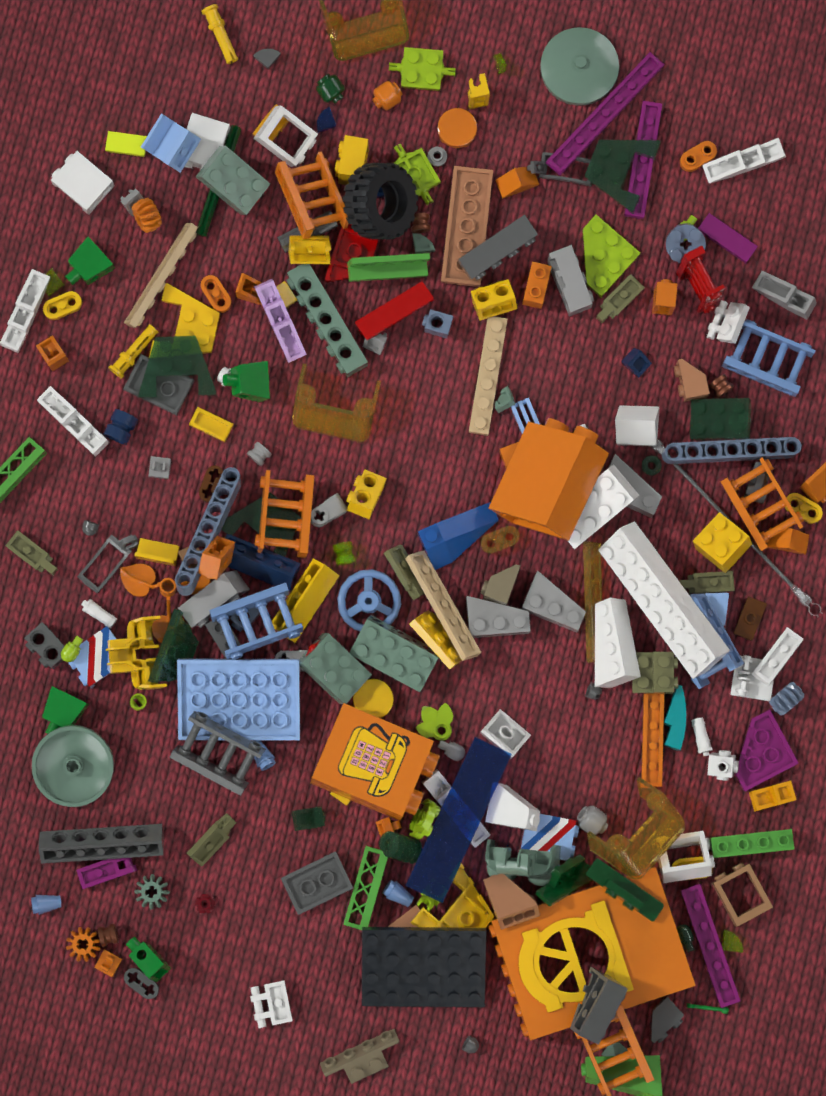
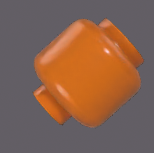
M386 81L374 89L375 97L372 100L378 109L382 107L388 111L401 102L403 94L395 82Z

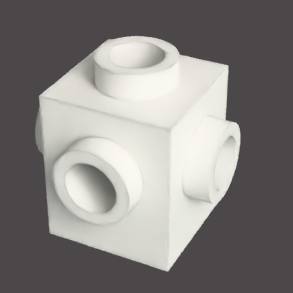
M719 750V753H711L709 755L707 775L717 776L716 779L729 780V778L734 776V773H738L739 761H736V755H731V751Z

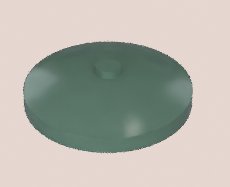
M570 28L555 35L546 45L540 64L541 76L548 91L558 100L570 105H589L601 100L612 90L618 77L619 59L612 43L601 33L589 28Z
M78 725L62 726L48 733L36 747L32 758V775L40 792L52 802L67 807L87 805L98 799L109 786L114 771L113 755L107 742L92 729Z

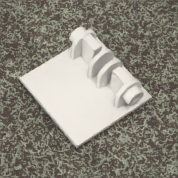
M747 655L740 656L744 665L734 669L730 695L770 701L773 681L767 686L752 675L763 659L751 658V656Z

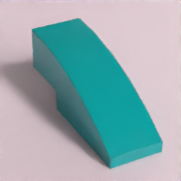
M678 685V689L674 690L664 718V725L670 726L663 746L676 751L681 750L686 729V703L681 685Z

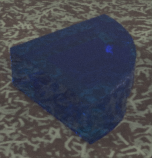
M330 107L323 110L317 119L318 133L336 127Z

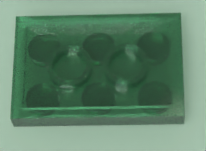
M691 399L690 439H750L751 399Z

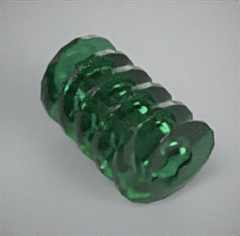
M387 831L379 840V848L386 857L410 864L417 863L421 858L422 844L418 839Z

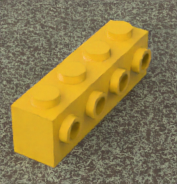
M314 558L285 600L294 624L302 623L303 630L339 577L328 566ZM280 609L272 620L274 629L277 632L287 629ZM300 636L289 640L295 643Z

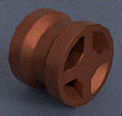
M428 213L414 214L415 219L411 232L426 233L431 231V226L428 224L430 215Z
M723 374L715 379L709 387L714 389L716 396L720 398L730 391L734 385L729 383L727 376Z
M114 923L105 928L102 926L98 927V935L102 947L107 946L108 943H119Z

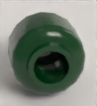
M328 73L316 82L318 84L316 91L324 102L329 103L332 101L335 104L343 98L342 93L345 87L336 75Z

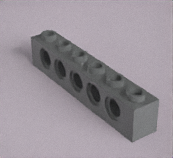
M162 824L43 831L39 835L38 849L41 863L162 856L164 855Z

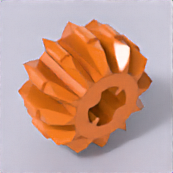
M140 199L133 204V215L142 231L148 233L160 227L162 224L161 216L151 199Z
M82 927L78 928L79 935L72 931L71 934L74 939L67 938V941L71 942L72 945L66 946L67 950H74L70 953V957L78 954L77 961H81L82 956H84L85 962L89 961L88 954L95 958L96 954L93 952V949L96 951L101 949L95 946V943H100V939H93L98 933L95 931L89 935L91 931L89 927L86 928L85 934ZM80 940H82V941L87 940V941H88V944H86V945H88V948H87V949H86V948H81V949H80V947H79V945H81V943H79Z

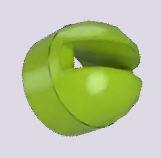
M140 693L134 694L130 700L131 707L137 711L144 709L147 703L146 697ZM134 699H136V700L139 702V704L141 705V707H139V706L135 703Z

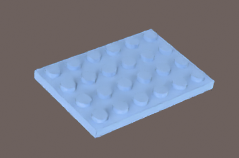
M178 659V740L187 739L194 725L188 719L194 711L205 713L209 719L248 740H300V659ZM201 727L195 740H209L212 733Z

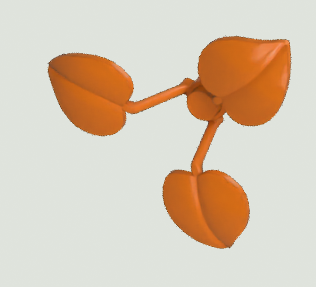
M134 564L121 567V581L131 595L144 597L148 594L149 588H160L161 595L166 597L167 616L161 615L160 619L153 622L152 633L155 639L167 649L175 647L183 638L186 628L184 619L180 615L171 616L170 597L176 592L175 581L171 578H164L161 582L152 585L155 582L156 576L150 566ZM201 575L192 595L197 594L210 584V579ZM184 581L180 585L187 586L190 582Z

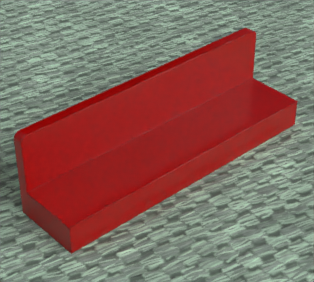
M423 281L355 321V325L360 335L364 336L366 340H370L434 301V297Z

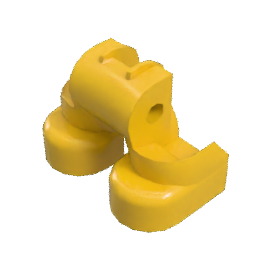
M160 616L133 619L127 626V639L107 641L108 648L106 651L109 653V663H107V666L110 665V673L131 672L133 686L139 690L167 687V683L158 684L156 679V664L160 661V658L136 659L135 651L140 648H159V644L155 645L153 642L152 624L160 619Z

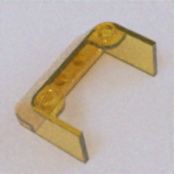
M319 0L334 57L339 61H346L402 45L409 39V30L402 0H381V12L344 22L339 12L332 11L328 13L324 1Z
M303 363L294 402L293 424L297 428L356 442L366 441L371 434L381 391V381L377 380L373 399H359L355 404L354 411L315 403V389L305 384L308 368L307 364Z
M640 777L637 779L639 796L646 800L647 806L654 812L631 838L628 839L623 835L615 834L605 842L590 831L587 834L590 850L631 879L642 878L685 830L683 817L666 795Z

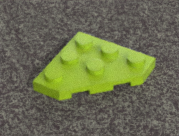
M595 215L583 228L586 285L602 298L637 259L640 252L599 216Z

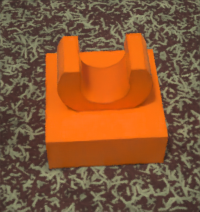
M389 817L376 822L382 841L395 837L394 831L401 828L399 820L391 823Z
M104 949L94 968L113 977L123 959Z

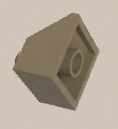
M516 564L491 576L489 581L485 580L481 590V594L484 595L483 600L507 605L520 565Z

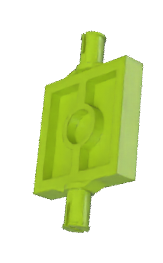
M404 47V57L401 64L389 62V71H400L401 88L440 91L443 75L455 76L456 68L444 67L443 50Z
M402 144L396 145L394 149L399 158L394 164L403 167L407 174H410L413 179L412 183L417 188L415 190L416 195L422 196L426 205L433 203L434 201L428 191L440 184L441 181L424 151L420 148L414 152L406 153Z

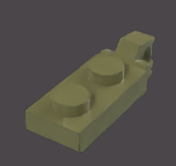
M630 274L603 301V304L600 306L603 310L597 315L596 319L603 323L609 316L612 319L618 316L645 287Z
M18 530L5 545L41 573L47 570L54 576L58 571L50 563L53 558Z
M400 544L384 552V555L411 598L415 600L425 594L406 561L408 554L403 545Z
M723 571L693 573L687 576L688 580H679L684 589H689V594L735 591L733 571H727L726 573Z
M226 813L207 830L187 854L202 867L227 841L230 829L236 824V821Z

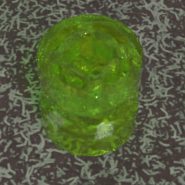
M352 541L333 545V550L337 555V566L356 562L355 555L352 554Z

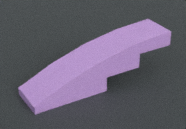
M273 279L255 286L254 288L288 363L307 355Z

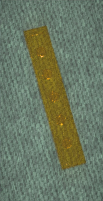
M583 542L586 654L588 663H595V604L602 601L601 553L598 551L601 543Z

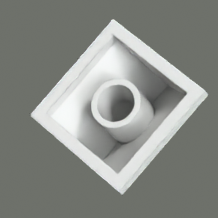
M620 405L615 418L616 444L657 446L660 408Z
M501 709L480 732L510 759L531 736Z

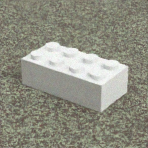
M614 464L598 476L572 536L568 541L574 549L639 496Z

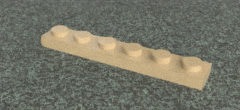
M192 223L184 225L124 321L126 325L133 328L141 325L145 318L143 316L144 313L155 303L154 297L165 287L166 283L164 281L175 271V264L178 259L180 260L185 255L187 244L195 239L197 226Z
M493 316L487 319L469 433L486 436L489 434L508 320L506 318Z
M425 551L408 555L406 557L408 565L461 660L465 661L477 657L481 651Z

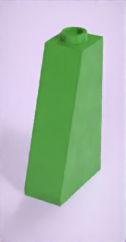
M660 1055L644 1056L653 1075V1081L646 1083L644 1077L641 1079L638 1077L612 1090L635 1096H662ZM614 1056L595 1057L598 1064ZM586 1057L585 1063H581V1075L585 1076L586 1083L597 1085L601 1082L590 1057ZM630 1058L601 1071L605 1082H608L635 1070L638 1064L636 1059L632 1060Z

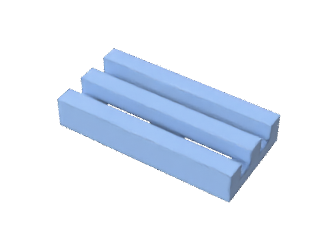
M529 398L511 406L521 434H523L525 429L517 412V407H520L526 424L530 420L523 406L525 404L528 407L533 422L540 424Z

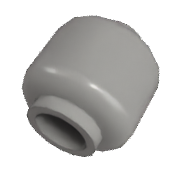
M585 806L577 816L578 826L591 836L604 833L608 827L606 823L607 815L595 806Z

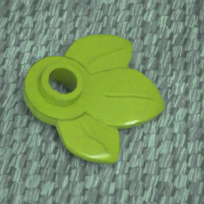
M444 703L438 711L432 707L423 706L421 711L423 723L416 726L418 733L426 738L434 737L439 741L447 740L452 733L450 723L453 720V713L449 705ZM443 727L446 732L441 735L438 733V728Z

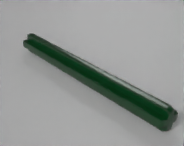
M231 125L224 145L233 152L241 132L239 126ZM212 190L209 191L196 230L197 235L202 237L207 236L219 196Z

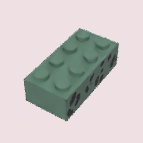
M372 615L367 618L349 652L353 657L418 692H421L439 659L428 645Z

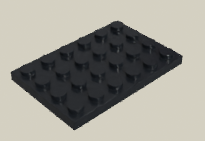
M362 927V1006L485 1007L486 928Z

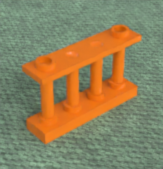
M322 151L318 152L315 163L293 169L287 166L286 161L278 162L275 174L303 240L311 238L313 229L317 226L340 221L343 229L348 227L347 214L344 213L343 209L345 207L344 202L329 170V162L327 158H324ZM318 170L322 179L298 186L294 183L293 176ZM323 187L326 188L329 195L328 197L309 202L302 201L300 193ZM333 204L336 211L335 214L316 219L309 218L307 210Z
M763 457L759 459L762 465L738 479L729 481L727 477L720 481L761 551L768 548L766 543L769 542L770 538L795 524L801 529L803 527L801 523L804 522L800 512H794L771 472L774 468L769 459L764 461ZM767 472L772 481L771 483L745 498H739L736 493L739 490L738 487ZM777 489L782 500L756 515H749L746 510L749 504ZM787 506L793 517L765 533L764 531L759 532L756 526L761 520Z
M266 470L265 475L261 476L260 488H263L260 530L259 534L255 536V546H258L257 553H262L264 545L295 548V551H298L297 557L306 558L309 546L314 475H306L304 481L294 482L270 479L271 470ZM269 487L300 490L303 493L302 500L298 502L268 498ZM267 506L297 509L298 512H301V519L293 521L266 518ZM266 526L296 529V531H300L299 539L265 537Z
M621 1003L614 1019L611 1021L620 1022L622 1029H619L618 1033L602 1039L599 1045L596 1043L589 1045L587 1039L575 1033L577 1039H582L601 1083L597 1085L602 1096L605 1094L606 1096H611L609 1090L638 1077L640 1079L644 1077L646 1083L654 1080ZM621 1040L628 1041L630 1047L627 1048V1051L597 1064L593 1055L594 1052ZM630 1058L632 1060L636 1059L638 1066L635 1067V1070L605 1082L601 1071Z

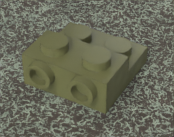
M636 652L641 677L632 680V693L673 694L674 689H678V677H674V668H678V658L674 656V653Z

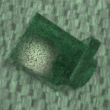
M322 806L292 811L294 831L325 826L326 817Z

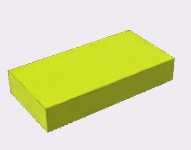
M108 131L105 151L145 157L146 150L141 148V145L147 136Z

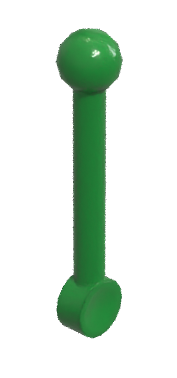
M689 1003L686 1005L687 1008L719 1011L723 1014L729 1012L727 1006L720 1008Z

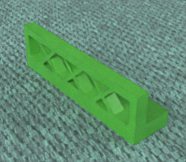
M430 253L351 258L347 262L349 282L427 277V261L430 260Z
M30 437L0 467V475L8 474V478L0 486V503L47 454ZM31 443L36 449L28 457H24V449ZM14 460H22L20 466L15 471H11V463Z
M368 846L365 847L343 925L362 930V927L369 926L389 852ZM368 851L380 854L378 863L371 867L366 860ZM366 863L368 868L363 871L364 865ZM374 867H376L375 874L372 871ZM370 870L374 877L373 881L364 886L361 876ZM359 883H361L363 888L358 890ZM371 886L370 892L368 893L366 888ZM364 890L368 899L366 903L359 906L355 897L357 893ZM355 903L357 908L352 910L353 904ZM365 906L364 913L360 909ZM356 910H359L362 915L360 925L348 922L350 914Z

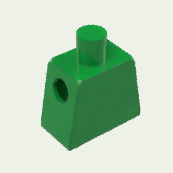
M88 236L69 258L68 263L73 270L65 277L72 285L81 278L87 285H90L113 271L115 267Z
M268 361L241 364L231 368V374L223 375V385L232 386V395L234 397L255 402H263L270 399Z
M52 686L42 718L50 721L45 733L48 734L62 726L75 725L89 704Z
M136 937L131 938L127 942L126 946L132 951L129 957L150 980L158 982L172 969L148 943L144 941L141 943Z

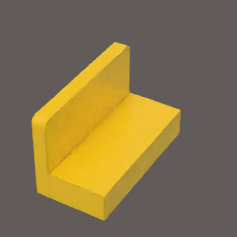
M140 538L138 549L134 556L136 559L176 566L180 546Z

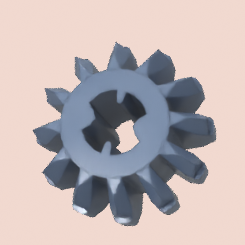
M791 682L772 697L769 703L775 712L779 715H784L804 698L805 694L799 686Z

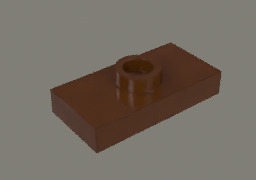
M748 596L733 634L752 641L767 604Z

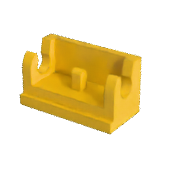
M485 73L479 74L481 84L478 87L473 85L472 78L469 80V109L488 106L490 93Z
M289 236L288 253L290 264H330L329 251H331L329 236H311V238L304 240L302 236Z

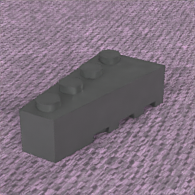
M523 215L457 261L469 279L475 278L477 281L486 275L485 270L490 267L495 269L503 263L501 259L507 255L511 258L519 253V247L522 245L528 247L535 242L534 237L538 234L527 217Z

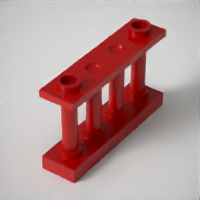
M703 246L684 254L676 272L679 279L685 277L690 281L701 302L697 309L698 314L701 312L707 314L714 310V306L725 289L724 285L715 287L702 261L706 253Z

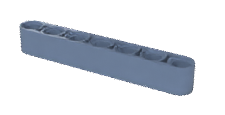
M795 437L671 443L663 450L662 459L667 464L759 460L762 457L764 460L786 459L798 454L802 445L799 439ZM788 443L794 446V452L788 451L786 447ZM768 444L774 446L775 453H770L767 450ZM748 445L755 448V454H750L747 451ZM728 446H732L736 450L735 455L728 453ZM689 448L696 451V457L689 456L687 452ZM707 448H714L716 456L709 455ZM669 449H673L676 452V458H671L668 455Z
M230 467L223 471L176 574V588L178 593L183 596L193 593L201 574H198L204 550L197 551L196 549L200 546L206 549L213 539L219 536L239 492L241 479L240 473L236 468ZM229 478H235V479H236V480L233 481V482L227 481ZM222 495H228L226 499L219 498ZM214 512H220V513H221V514L218 515V516H213V515H212ZM207 529L213 530L211 533H204ZM191 564H197V567L195 568H189L188 566ZM184 581L190 582L187 586L180 585Z

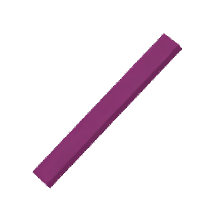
M649 52L550 156L546 164L561 176L657 75L665 64Z

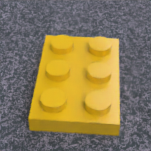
M427 610L409 624L449 669L462 661L436 614Z

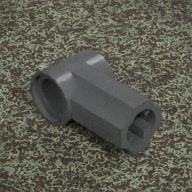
M756 462L753 469L762 465L761 462ZM767 472L748 482L744 498L768 484L769 475ZM766 495L754 502L764 504Z

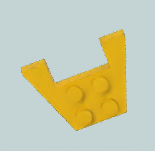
M166 283L162 302L182 306L174 343L168 344L153 341L149 358L155 360L165 357L172 358L182 355L212 353L220 313Z
M459 862L447 878L460 888L462 893L443 917L438 921L423 907L410 922L417 927L486 928L494 918V915L482 895H479L472 879L464 871V866Z

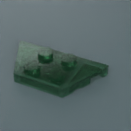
M179 609L173 610L148 679L149 682L158 683L161 681L177 680V660L193 659L199 642L196 636L193 635L189 623L184 622L181 617L183 612Z

